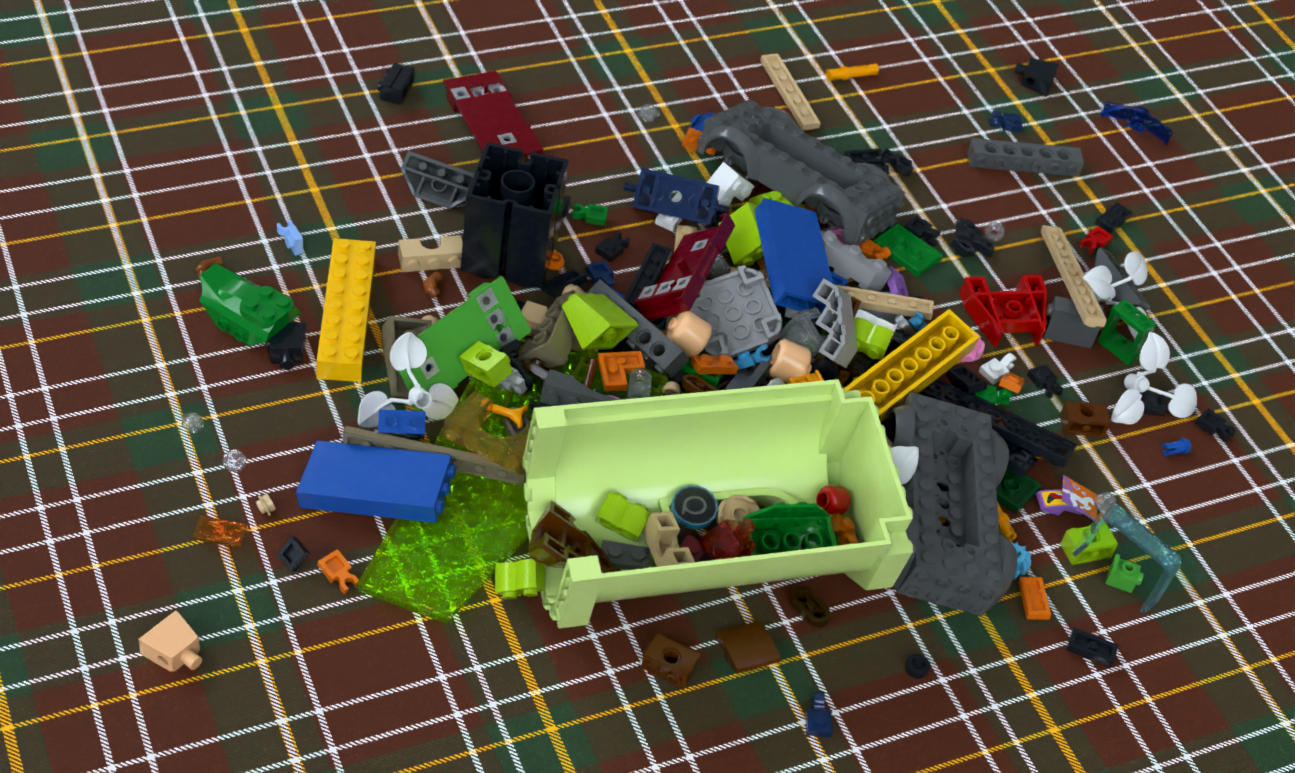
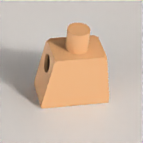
M174 611L139 638L140 654L170 672H175L184 664L191 670H195L202 662V658L197 655L200 651L199 638L177 611Z

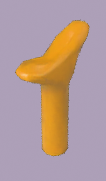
M483 400L480 409L508 417L520 429L523 426L522 416L527 412L528 406L509 409Z

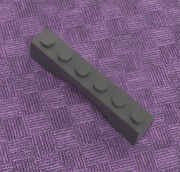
M553 370L549 371L544 381L540 402L552 406L621 400L597 393L578 382L573 376Z

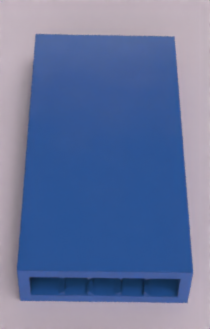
M764 198L754 212L774 305L820 316L827 305L814 298L813 294L823 278L832 284L833 281L817 214L814 211Z
M317 440L296 494L300 508L437 523L439 514H443L445 496H449L450 481L456 475V465H453L452 456L448 454Z

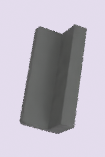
M762 360L754 372L745 368L739 370L724 390L760 387L765 379L770 363Z

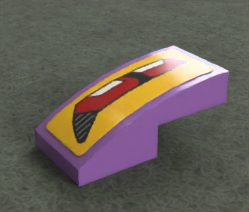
M1060 489L1042 490L1036 493L1041 511L1060 515L1065 510L1080 515L1083 514L1062 502V490Z

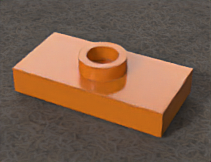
M1020 577L1018 584L1026 618L1049 620L1051 611L1042 577Z

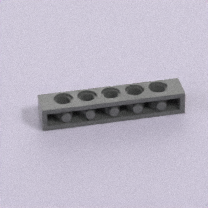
M971 138L967 151L970 167L1079 177L1084 164L1081 148Z
M601 279L586 293L604 294L638 323L639 326L625 337L628 339L626 343L634 351L638 348L642 352L645 361L648 363L653 361L655 363L653 367L661 375L666 373L673 378L690 360L682 349Z

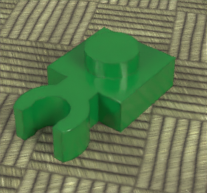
M575 203L572 218L576 220L584 218L585 223L605 226L608 207L588 204V207H584L582 204Z

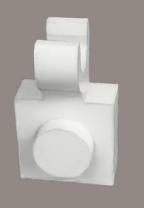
M1008 353L1000 362L994 358L980 366L979 373L994 385L1001 381L1005 374H1009V370L1014 367L1012 362L1016 360V357L1012 353Z

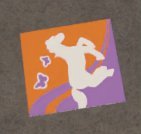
M1063 475L1062 502L1097 522L1098 495Z

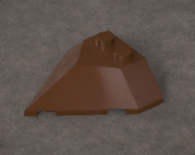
M552 500L548 503L531 535L528 553L536 562L543 563L547 567L565 568L567 559L598 555L602 573L621 571L619 568L613 567L612 563L608 560V555L586 530L581 531L574 525L576 519L571 513Z

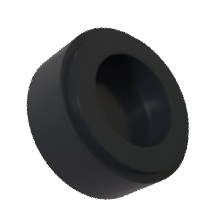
M913 654L908 657L905 670L911 677L921 679L927 676L930 670V662L923 655Z

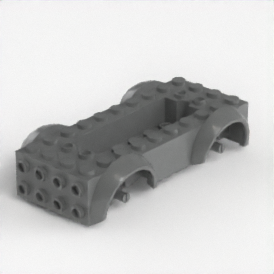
M747 100L705 120L703 133L698 139L697 152L703 155L704 150L711 147L718 151L723 150L724 162L729 166L731 164L739 166L743 171H747L748 178L757 180L770 189L780 192L783 197L795 203L796 207H799L803 201L812 208L817 206L816 209L820 217V223L826 224L830 222L838 229L844 228L842 241L848 245L858 246L861 243L864 244L866 240L874 238L878 233L884 232L885 229L892 227L896 223V214L904 204L905 192L893 184L889 175L879 166L871 163H854L849 157L836 152L834 148L822 144L819 139L807 135L798 127L793 117L786 111L774 107H760L757 102Z
M910 392L901 406L891 410L887 419V424L896 425L895 439L893 441L894 447L916 446L919 448V460L915 474H913L908 483L901 485L906 491L908 507L913 512V519L906 530L908 540H911L913 545V553L893 586L899 594L983 616L985 612L992 609L1009 589L1017 568L1016 549L1007 537L999 533L996 488L1007 469L1009 461L1008 444L1000 434L992 429L991 415ZM937 483H943L948 491H941ZM938 518H945L949 522L948 527L943 526Z

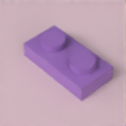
M890 266L889 269L892 274L886 282L890 288L889 294L909 297L904 276Z

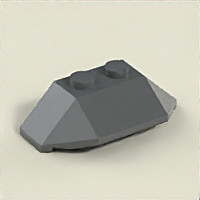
M411 151L407 152L401 167V171L415 198L450 210L466 201V196L474 177L472 172Z
M1100 247L1097 250L1095 267L1103 265L1110 270L1112 275L1110 284L1128 278V275L1112 253ZM1131 280L1114 287L1116 294L1112 301L1121 302L1126 299L1133 306L1141 307L1143 310L1151 308L1150 304Z

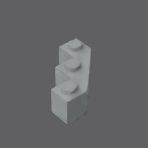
M821 231L828 264L834 268L833 272L847 280L849 278L859 282L858 286L862 289L871 291L882 290L892 274L885 261L882 259H867L862 253L861 248L857 245H842L835 233L832 231Z
M823 278L813 297L827 306L815 324L830 334L819 352L847 368L857 352L851 295Z

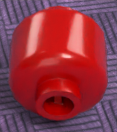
M827 485L818 492L816 503L828 512L829 515L837 513L843 515L850 507L851 498L846 488Z

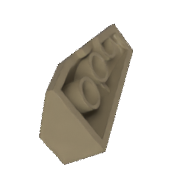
M574 290L556 298L545 314L547 319L534 329L536 332L532 340L527 339L523 344L517 358L520 362L526 359L532 360L533 357L544 361V366L549 369L557 365L562 366L567 362L572 348L573 329L562 305L568 300L570 295L576 293Z
M389 316L383 324L382 343L392 398L409 399V390L398 370L394 369L390 362V351L393 344L401 335L407 332H412L415 336H418L432 325V320Z

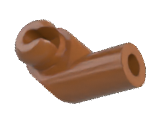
M221 257L206 259L198 264L195 268L198 277L215 263L223 267Z
M436 271L423 283L424 291L431 298L440 293L436 286L442 280V276Z

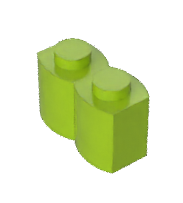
M854 317L857 351L864 352L872 359L882 360L894 332L884 326L874 325L866 319Z
M609 492L595 518V522L631 541L637 542L651 513L643 504L630 503L623 494Z
M524 559L495 565V593L503 595V599H517V595L520 594L532 597L537 596L538 592L545 591V564L538 563L534 559Z

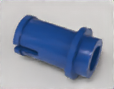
M1180 438L1175 442L1163 443L1162 448H1167V450H1162V453L1166 457L1179 453L1185 455L1191 451V443L1185 438Z

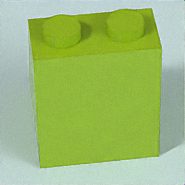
M749 202L729 215L735 227L726 242L733 264L738 266L745 265V267L752 266L756 260L764 256L754 212L758 205Z
M574 293L562 305L582 350L612 349L639 326L633 318L604 294Z

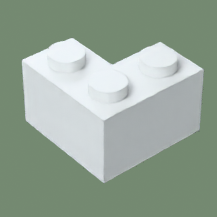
M724 162L707 181V183L720 186L718 204L726 206L730 205L734 196L743 201L751 194L754 188L752 183Z

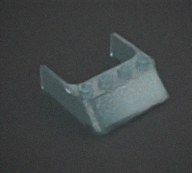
M1109 502L1100 511L1072 554L1076 557L1089 546L1103 524H1111L1165 570L1140 609L1144 614L1159 602L1179 570L1181 559L1171 547L1123 507L1115 502Z

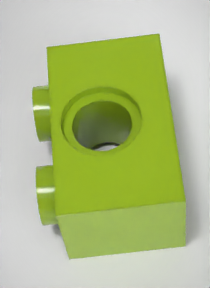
M477 341L459 356L467 374L493 388L513 372L510 365L511 360L506 353L499 352L491 345H486L480 341Z
M1103 523L1066 530L1060 545L1070 563L1076 565L1111 558L1118 542L1108 525Z

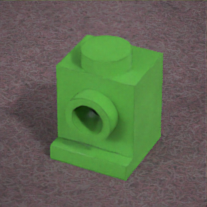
M1116 554L1109 567L1105 584L1132 593L1136 585L1140 586L1144 573L1140 572V565L1120 558V555Z

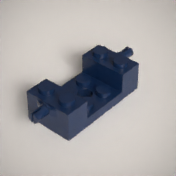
M641 168L637 185L625 182L627 187H624V191L635 193L632 205L635 210L652 214L654 212L709 227L712 225L716 212L729 213L730 206L718 204L719 185ZM678 191L681 193L682 198L679 202L671 201L670 195L672 192Z

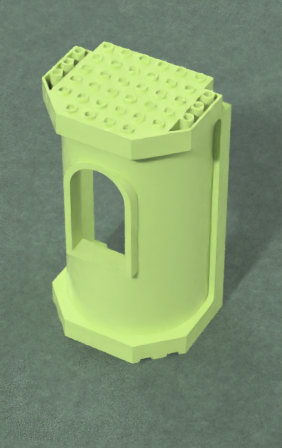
M839 379L534 408L523 456V468L526 471L524 498L528 502V514L525 518L529 541L531 540L535 525L548 503L552 500L571 513L576 519L574 525L581 531L586 530L600 547H602L603 540L648 547L643 533H641L638 541L634 542L595 522V518L608 493H621L627 498L628 502L633 504L640 503L646 506L650 513L671 512V502L675 493L680 488L688 485L700 486L710 491L714 495L718 507L721 501L730 498L732 495H745L753 499L757 506L769 507L780 502L786 504H796L799 502L817 504L816 497L821 488L827 485L842 486L847 489L851 498L850 507L842 516L848 517L854 522L856 538L858 539L856 544L657 567L650 551L649 568L635 570L620 569L621 571L609 573L601 572L598 555L567 559L565 568L547 567L545 565V591L540 592L544 609L549 610V616L552 620H558V628L588 625L594 604L601 602L839 573L846 574L865 590L893 587L913 553L912 542L908 540L906 530L913 519V512L908 507L906 491L901 486L899 470L894 465L892 449L887 444L885 428L880 423L879 410L874 405L872 396L861 397L859 390L845 391L844 388H841Z

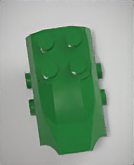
M217 263L199 277L202 284V295L199 301L215 325L249 347L267 342L301 314L299 309L294 307L293 300L270 286L260 287Z
M780 502L743 516L741 523V533L744 537L740 536L742 539L740 541H743L745 544L743 549L744 557L840 545L837 533L833 530L829 513L818 504H807V502L786 504Z

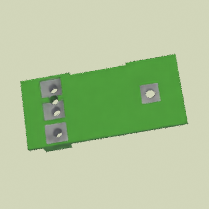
M500 276L492 283L484 282L466 295L468 300L416 336L425 344L427 357L420 367L411 368V371L420 386L428 393L430 387L436 383H444L453 390L458 386L459 382L469 376L465 372L459 356L477 341L491 345L495 350L499 351L501 347L514 339L520 341L532 332L503 276ZM427 364L431 365V370L429 372L426 371ZM398 370L410 392L415 386L407 370ZM412 404L414 410L423 411L422 409H419L417 406Z

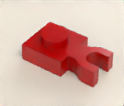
M1097 226L1087 234L1079 247H1090L1088 253L1092 254L1096 247L1098 249L1100 247L1104 248L1111 243L1114 236Z

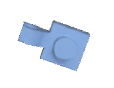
M290 220L287 221V227H282L280 223H277V233L285 236L287 248H291L295 256L303 254V238L296 226Z

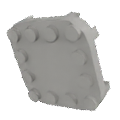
M745 265L738 266L737 271L706 281L690 310L712 326L711 337L703 349V352L710 356L725 354L735 358L742 352L757 350L763 344L770 345L781 336V314L778 312L776 305H774L772 296L765 283V277L761 271L757 272L754 269L745 268Z

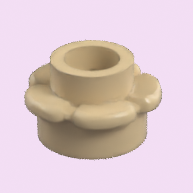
M267 493L262 496L258 495L259 500L255 502L262 514L267 512L270 516V512L276 510L272 500Z

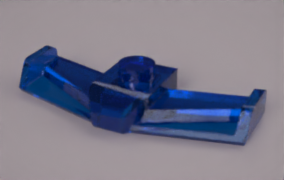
M1106 101L1100 115L1101 117L1108 116L1127 120V127L1143 133L1146 129L1162 140L1165 145L1170 141L1174 131L1150 115L1151 113L1148 109L1139 105L1131 107Z

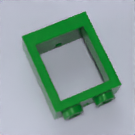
M1125 299L1112 307L1098 342L1129 366L1140 359L1141 349L1148 338L1149 332L1154 331L1156 323ZM1120 319L1138 332L1134 343H1131L1115 330Z

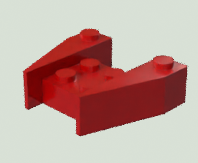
M1022 275L1016 291L992 292L988 288L985 276L965 277L959 291L964 309L994 347L998 346L1003 333L1030 332L1035 346L1039 345L1046 330L1047 289L1041 275Z

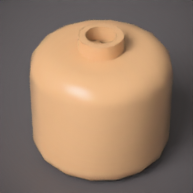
M684 311L669 322L666 336L682 349L688 358H691L692 355H699L707 345L712 334V326L693 312Z
M786 339L780 340L771 354L772 358L769 360L770 366L767 372L770 377L774 379L780 378L783 382L789 384V378L801 377L806 373H810L812 354L808 348Z

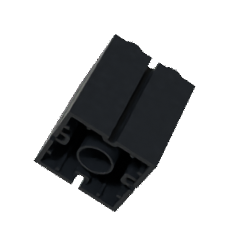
M486 142L477 171L474 174L466 196L460 271L472 273L485 279H497L500 272H505V281L516 283L521 287L542 289L560 233L569 160L531 152L529 162L525 163L523 162L524 150Z

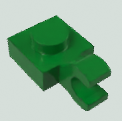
M987 385L986 390L975 392L974 395L995 405L996 403L1009 405L1012 391L1006 388L996 391V386Z

